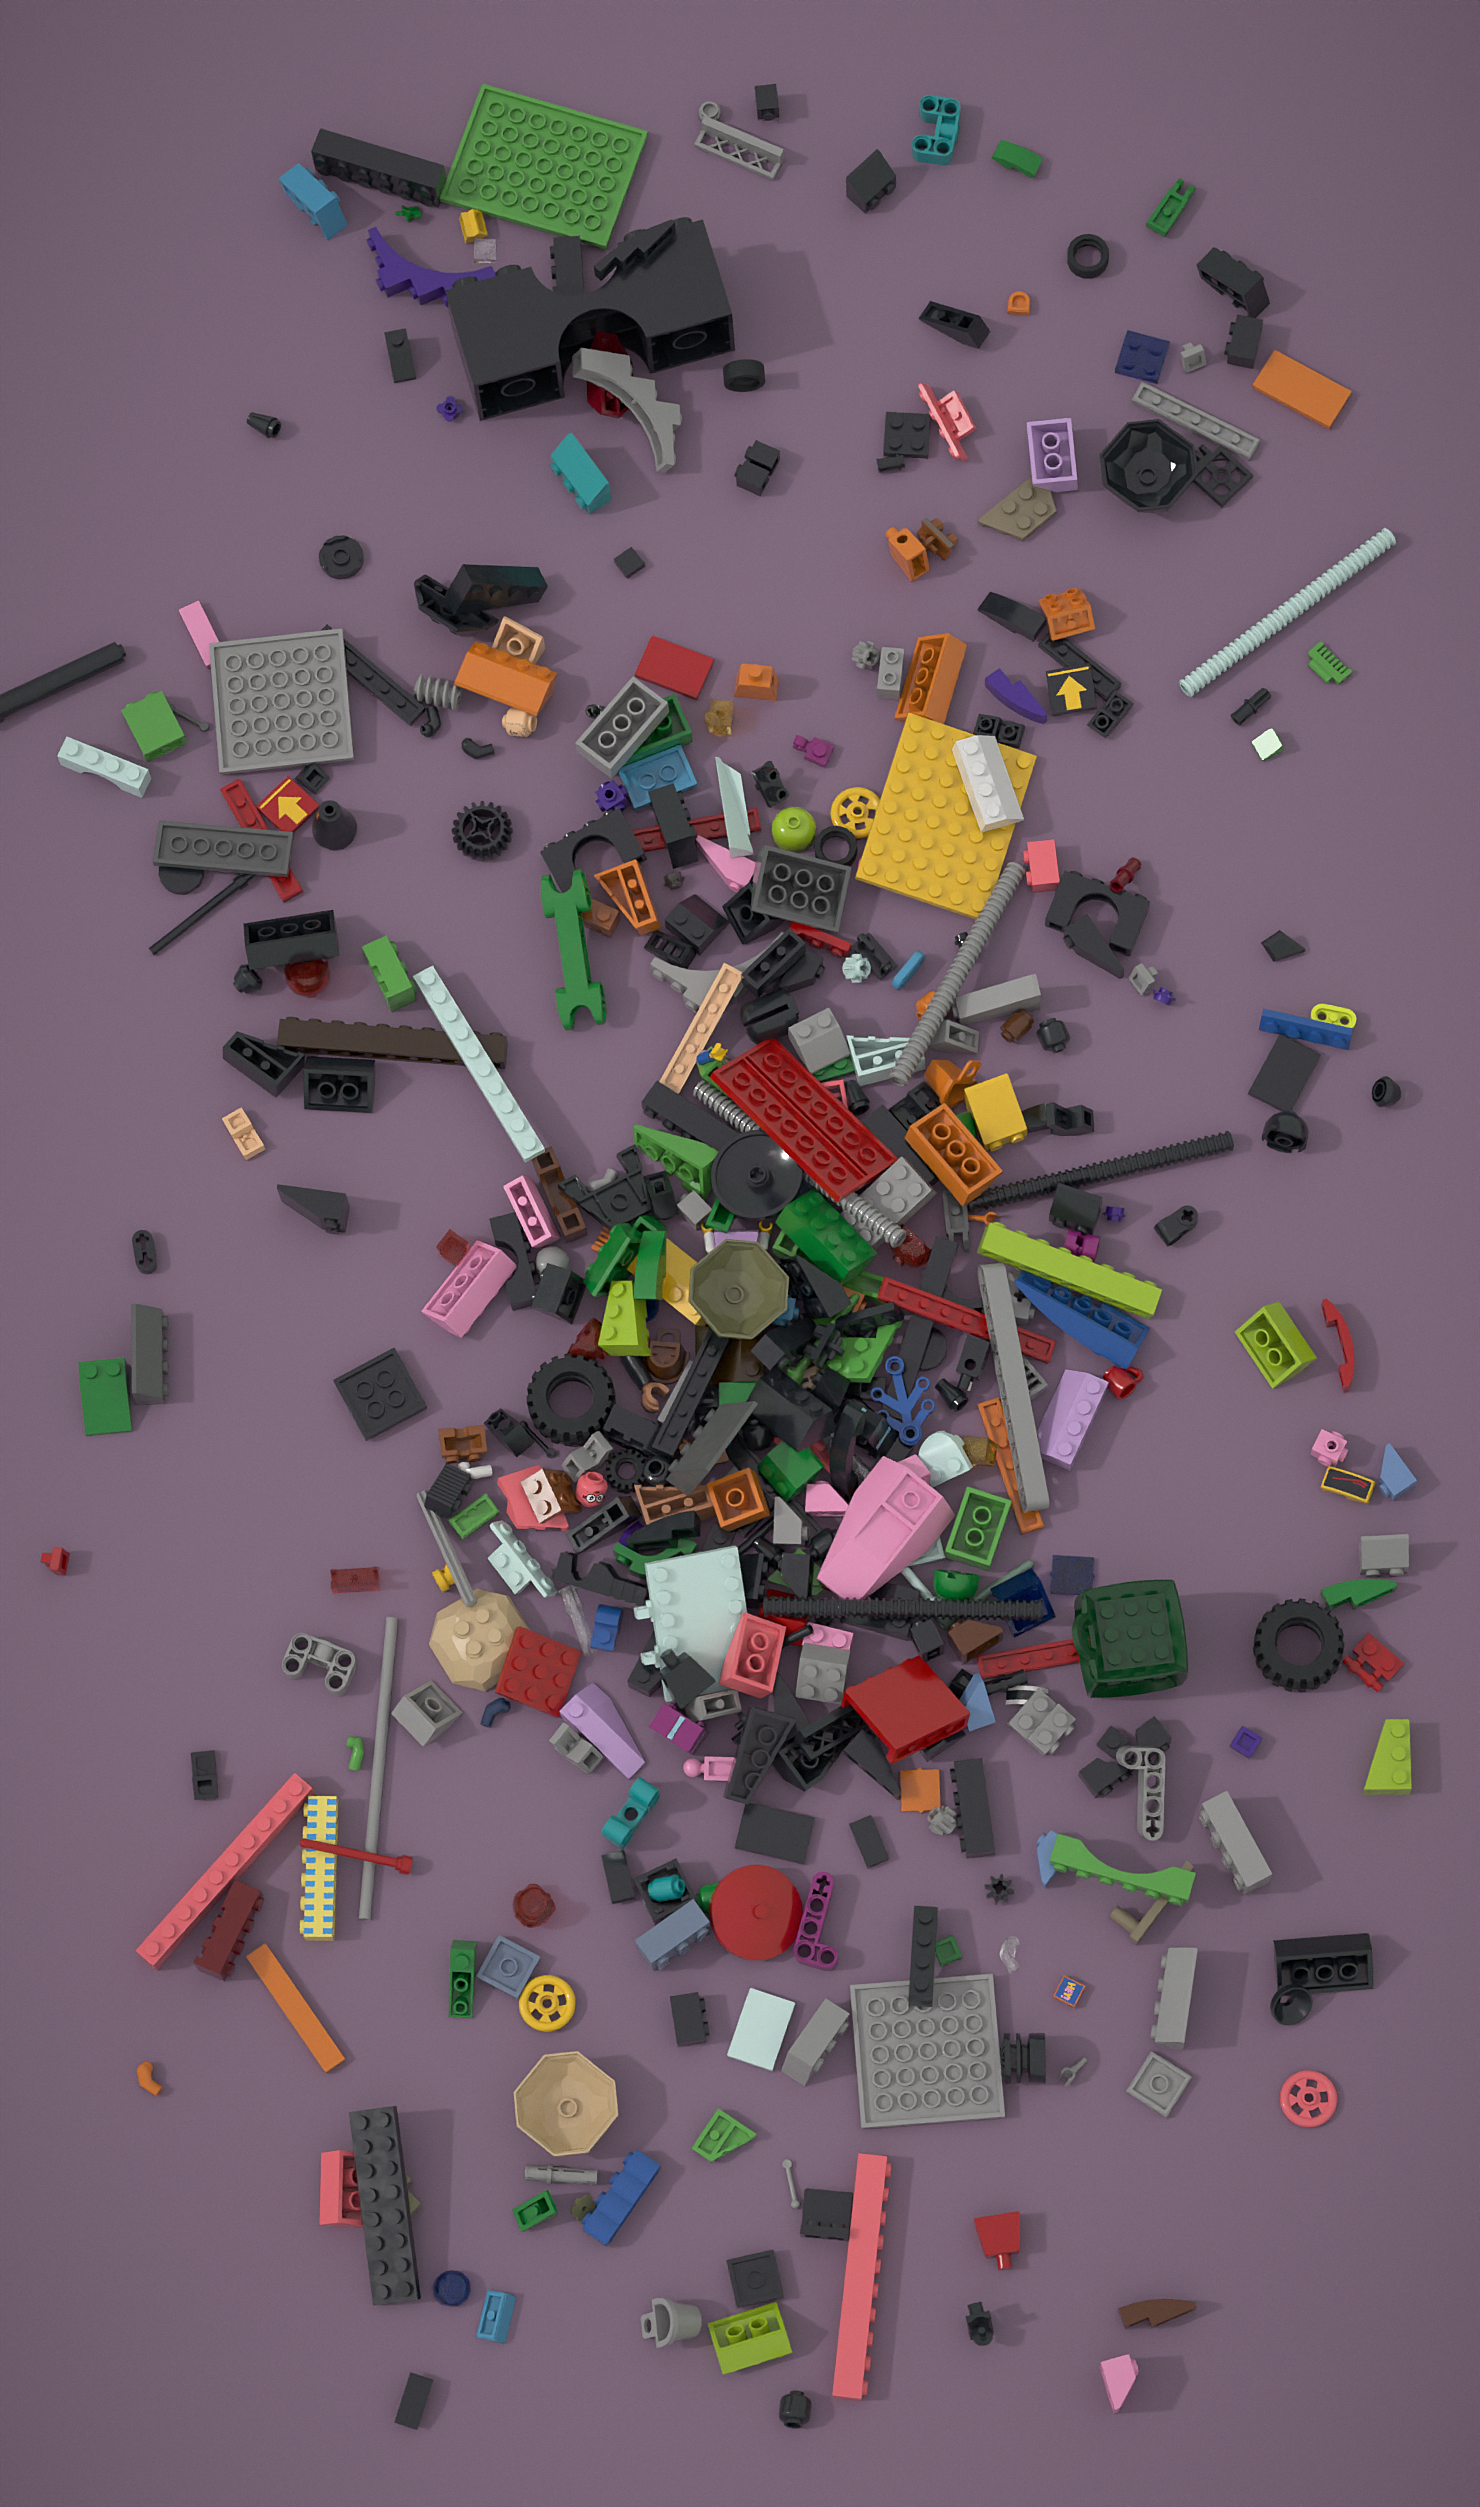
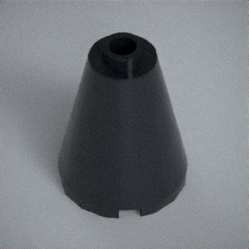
M332 800L325 801L320 805L313 820V837L321 847L333 851L346 848L352 843L357 832L356 820L348 810Z

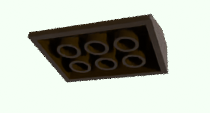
M708 1324L705 1327L695 1325V1357L710 1328ZM765 1329L752 1340L731 1339L709 1386H719V1383L757 1382L760 1377L765 1375V1365L751 1352L753 1347L765 1335Z

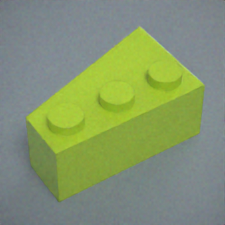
M633 1281L611 1282L598 1346L611 1356H651V1349L648 1348L647 1339L649 1337V1330L646 1328L645 1319L647 1318L646 1300L634 1299Z

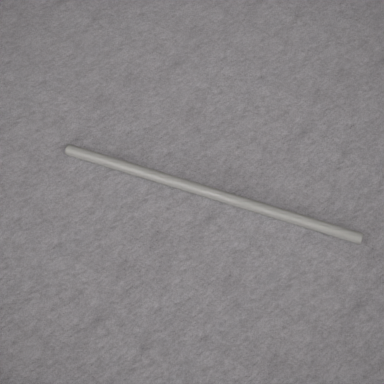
M395 1617L386 1618L365 1851L375 1854L377 1853L398 1618ZM364 1861L359 1908L360 1920H370L376 1863Z

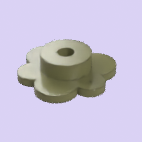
M586 2194L582 2198L578 2197L575 2199V2205L571 2208V2214L576 2217L577 2221H583L589 2211L593 2213L596 2204L592 2202V2197Z

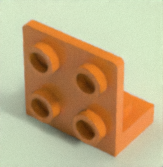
M1070 588L1064 593L1057 595L1048 594L1038 600L1046 616L1052 641L1095 629L1091 605L1081 588Z

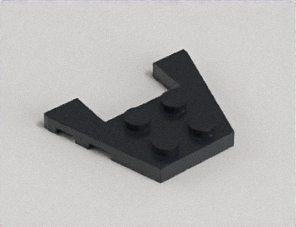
M635 1144L618 1152L616 1156L626 1171V1175L590 1193L587 1192L576 1174L558 1183V1189L609 1231L618 1223L630 1224L637 1220L639 1216L647 1215L652 1211Z

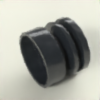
M1004 2033L1001 2046V2071L1005 2084H1011V2073H1016L1017 2084H1021L1023 2073H1028L1030 2084H1046L1045 2033H1029L1027 2044H1022L1020 2033H1016V2044H1010V2033Z

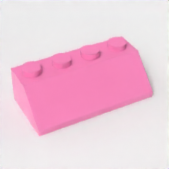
M477 1240L421 1312L449 1333L462 1338L470 1330L477 1317L484 1312L491 1299L498 1294L505 1281L512 1276L517 1265L502 1250Z

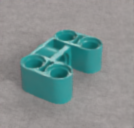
M926 95L919 102V116L924 122L936 124L935 135L916 136L912 140V156L918 162L948 165L953 159L955 144L959 134L960 104L953 98ZM932 107L933 110L927 111L925 108ZM949 110L955 111L954 114H948L946 112ZM923 146L926 149L920 151L917 148ZM940 150H947V151H948V152L945 153V154L939 153Z
M638 1777L628 1792L629 1798L616 1817L612 1815L601 1830L602 1837L620 1850L627 1846L636 1829L661 1796L660 1790L642 1777ZM628 1811H636L638 1813L637 1818L633 1821L627 1820L625 1815Z

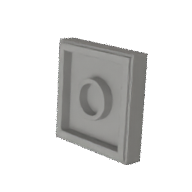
M1151 2051L1127 2088L1126 2093L1167 2118L1192 2079V2076Z

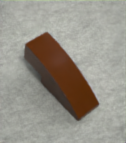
M1155 2299L1136 2302L1118 2308V2313L1125 2329L1145 2320H1148L1152 2329L1196 2310L1197 2306L1195 2302L1185 2300Z

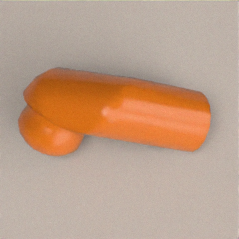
M145 2061L137 2068L139 2085L157 2097L162 2091L163 2086L152 2080L151 2072L153 2065Z

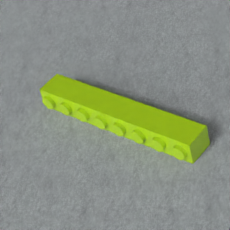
M994 1222L986 1226L977 1250L978 1254L1003 1262L1014 1268L1025 1270L1143 1318L1149 1319L1154 1315L1162 1289L1157 1288L1155 1283L1139 1281L1135 1279L1134 1275L1126 1272L1121 1274L1114 1271L1112 1266L1101 1264L1100 1266L1093 1263V1260L1089 1257H1077L1072 1255L1071 1251L1066 1248L1058 1247L1057 1249L1049 1246L1050 1243L1045 1240L1028 1238V1234L1022 1231H1010L1006 1229L1007 1227L1004 1224Z

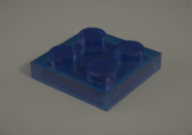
M1127 330L1115 373L1158 384L1170 341Z

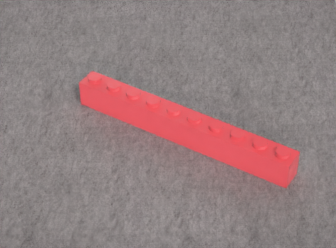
M294 1773L135 1950L138 1955L157 1970L231 1888L234 1880L237 1881L300 1811L304 1803L308 1802V1796L315 1794L313 1788Z
M858 2153L832 2393L833 2398L862 2401V2395L867 2396L868 2381L864 2380L865 2371H870L871 2356H866L867 2346L872 2347L874 2332H869L870 2322L875 2323L876 2308L872 2307V2299L877 2298L879 2284L874 2283L875 2274H880L881 2259H877L878 2249H883L884 2235H879L880 2225L885 2226L886 2211H882L883 2201L888 2202L889 2187L884 2186L885 2177L890 2178L892 2164L887 2163V2156Z

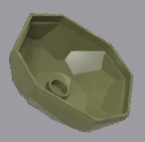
M725 1239L690 1269L688 1302L718 1337L752 1340L787 1310L789 1277L759 1242Z

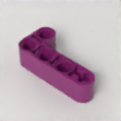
M819 1872L812 1880L794 1946V1957L802 1965L831 1971L838 1965L837 1951L830 1946L820 1944L819 1941L834 1890V1880L829 1873ZM826 1879L829 1886L824 1887L822 1896L819 1895V1883ZM814 1902H821L824 1908L820 1912H814L810 1906ZM809 1924L815 1925L818 1929L813 1935H808L804 1932L805 1927ZM802 1947L809 1948L811 1950L810 1956L806 1958L800 1957L798 1955L799 1949ZM826 1953L832 1954L834 1956L833 1962L830 1964L823 1963L821 1961L822 1955Z

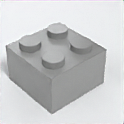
M804 1643L800 1656L795 1697L841 1705L846 1688L850 1650Z

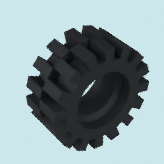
M620 1449L621 1452H614V1456H610L608 1464L606 1463L607 1480L613 1489L616 1488L620 1493L625 1491L626 1494H630L629 1491L635 1492L634 1485H641L643 1487V1483L647 1481L643 1475V1466L646 1461L638 1451L633 1452L632 1449H628V1451ZM624 1463H631L636 1468L635 1475L630 1479H623L618 1474L619 1467Z

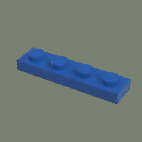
M1264 1008L1259 1030L1268 1033L1281 1034L1349 1050L1353 1028Z

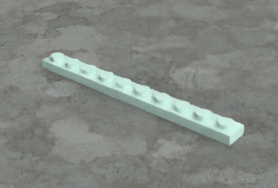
M431 966L414 975V982L524 1162L526 1163L544 1153L545 1148L435 968Z

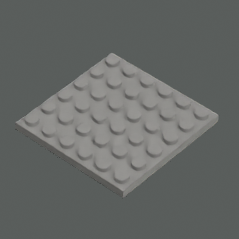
M342 628L209 643L219 773L221 775L306 766L312 763L324 764L354 760L344 632Z
M993 1974L934 1978L932 2007L908 2006L910 1980L850 1985L861 2129L1005 2118Z

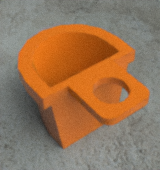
M932 1060L926 1069L924 1079L940 1097L941 1105L945 1103L951 1109L964 1101V1089L976 1085L978 1081L974 1077L982 1063L979 1060H970L961 1070L949 1060ZM974 1066L973 1070L967 1074L968 1070Z

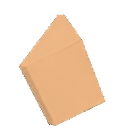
M505 616L502 619L492 648L505 651L512 656L526 659L536 664L545 650L544 637Z

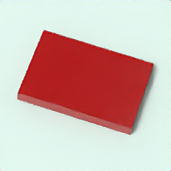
M652 635L637 667L635 677L697 700L713 666L714 659Z

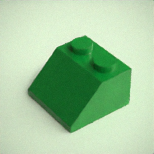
M782 1441L764 1457L757 1466V1469L781 1497L788 1502L805 1492L807 1484L812 1483L823 1469L824 1464L809 1447L796 1452Z

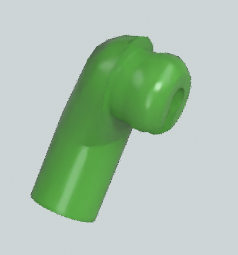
M349 1736L346 1746L352 1748L353 1751L348 1768L359 1771L364 1756L363 1740L358 1736L357 1738Z

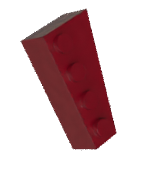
M234 1880L221 1906V1911L224 1912L222 1916L218 1915L212 1924L211 1932L213 1935L212 1937L205 1938L202 1944L203 1955L202 1957L197 1956L194 1961L198 1971L224 1982L227 1976L231 1977L235 1969L234 1959L236 1955L242 1953L245 1942H243L245 1934L250 1933L255 1920H252L255 1911L259 1912L263 1905L264 1898H262L263 1894L260 1890Z

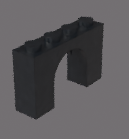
M620 808L605 812L602 818L585 823L582 829L567 833L562 840L556 843L551 842L544 846V850L540 851L562 893L567 892L571 888L573 872L576 870L575 859L579 850L590 842L603 841L609 843L616 849L623 863L636 859L640 864L647 860Z
M1064 871L1045 918V926L1064 933V928L1070 925L1075 911L1081 904L1090 900L1104 901L1114 908L1118 916V922L1110 939L1109 947L1112 951L1130 957L1149 911L1150 901L1143 895L1126 893L1124 889L1118 893L1114 892L1109 886L1104 885V882L1101 880L1084 878L1079 872Z

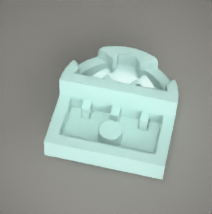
M937 1431L931 1434L920 1448L918 1458L931 1472L930 1486L932 1488L973 1467L962 1448L965 1443L958 1435L954 1436L946 1433V1431Z

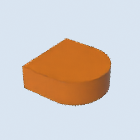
M1021 291L1012 293L1008 299L1007 314L1030 315L1029 296Z

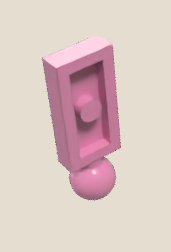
M705 1756L704 1763L691 1758L684 1763L683 1770L689 1777H696L700 1773H704V1780L728 1781L734 1757Z

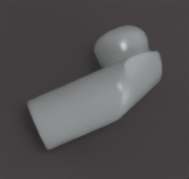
M608 1168L603 1179L589 1181L586 1184V1190L590 1193L614 1181L618 1173Z

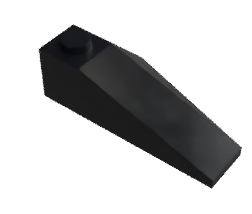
M847 1718L844 1720L843 1727L853 1730L856 1728L857 1720ZM826 1730V1739H837L838 1731ZM852 1737L811 1762L806 1758L797 1743L793 1741L776 1754L772 1765L783 1780L805 1792L826 1776ZM810 1740L805 1743L812 1753L819 1750L820 1742Z

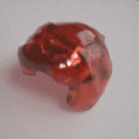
M529 1884L522 1891H518L513 1897L514 1916L522 1925L528 1928L543 1925L556 1910L551 1895L544 1892L543 1888L538 1884Z

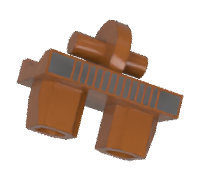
M927 518L924 519L917 532L918 539L923 543L922 545L925 547L926 552L930 550L945 561L957 545L958 538L953 533L945 536L942 533L943 523L938 518L931 521Z

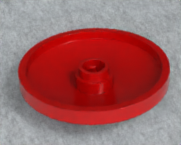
M748 1865L728 1873L716 1886L709 1905L710 1924L718 1942L736 1957L750 1961L770 1959L786 1951L795 1941L803 1917L801 1899L794 1884L780 1871L764 1865Z

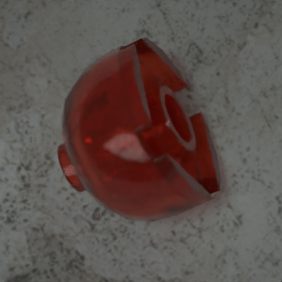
M315 959L307 963L296 962L292 965L291 963L284 967V975L287 986L297 995L307 998L317 996V994L326 989L330 981L328 961L324 962L322 959Z
M902 1223L900 1227L906 1231V1237L897 1247H892L890 1243V1248L895 1254L892 1258L901 1267L905 1264L911 1268L921 1267L929 1261L932 1249H929L918 1236Z
M594 1317L590 1319L576 1336L575 1344L572 1343L566 1354L571 1353L572 1358H577L578 1354L585 1355V1361H589L590 1358L603 1360L608 1353L598 1346L602 1323Z

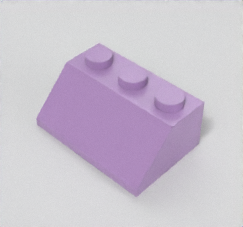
M1071 418L1026 422L1033 486L1053 492L1078 490Z

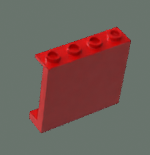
M920 1655L912 1659H906L900 1665L893 1668H887L883 1673L875 1677L871 1676L856 1686L848 1687L844 1692L841 1704L843 1708L851 1705L889 1748L886 1758L891 1764L965 1729L970 1717V1712Z

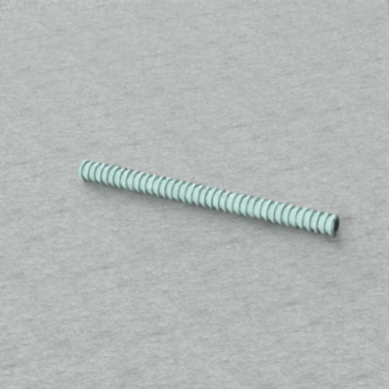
M1383 528L1381 532L1376 533V537H1371V541L1367 540L1365 545H1360V549L1356 548L1354 553L1351 552L1349 554V557H1344L1343 561H1339L1338 565H1333L1332 569H1328L1327 573L1322 574V577H1317L1316 581L1311 582V585L1305 586V590L1301 589L1300 594L1296 593L1294 598H1289V602L1285 601L1283 603L1284 606L1280 605L1278 610L1272 611L1273 614H1268L1267 618L1261 620L1262 622H1257L1256 626L1251 627V630L1245 631V635L1241 634L1240 639L1236 638L1234 643H1229V647L1225 646L1223 651H1218V655H1213L1212 659L1207 660V663H1202L1201 667L1196 668V671L1190 672V676L1186 675L1185 680L1181 679L1179 681L1183 692L1187 696L1192 697L1194 692H1199V688H1204L1205 684L1210 683V680H1215L1216 676L1221 675V672L1227 671V667L1231 668L1232 663L1236 664L1238 659H1243V655L1247 656L1249 651L1252 652L1254 650V647L1257 648L1260 646V643L1265 642V639H1270L1271 635L1276 634V630L1280 631L1282 627H1286L1287 622L1291 623L1293 619L1298 618V614H1303V610L1307 611L1309 606H1314V602H1319L1320 598L1323 599L1325 597V594H1330L1331 590L1336 589V586H1340L1342 582L1347 581V578H1351L1353 574L1358 573V569L1362 570L1363 565L1367 566L1369 561H1374V557L1378 558L1380 553L1383 554L1385 552V549H1390V545L1394 546L1396 539L1392 532Z

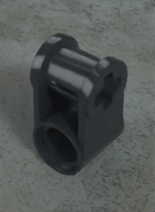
M1183 1206L1154 1226V1230L1167 1247L1171 1246L1196 1226L1198 1213L1192 1206ZM1184 1214L1187 1217L1191 1215L1190 1222L1187 1219L1183 1221Z

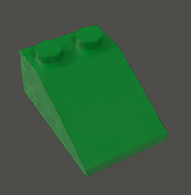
M125 1358L78 1362L86 1436L132 1432L129 1373Z

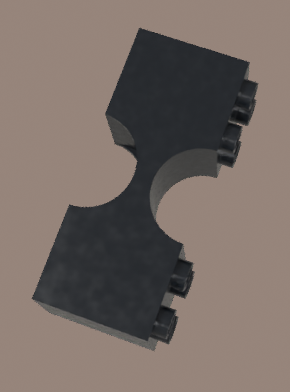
M688 217L673 220L676 232L646 262L638 257L624 271L616 267L611 278L602 287L588 294L568 296L551 291L537 279L532 267L521 269L519 265L504 266L496 271L495 277L478 281V278L473 276L455 281L452 289L445 290L452 330L479 420L483 421L565 398L564 378L572 363V356L581 348L590 349L594 336L598 331L617 335L620 339V344L624 348L634 352L643 360L650 374L735 351L732 311L703 219L692 222V219ZM638 229L626 234L624 241L617 243V246L646 229Z

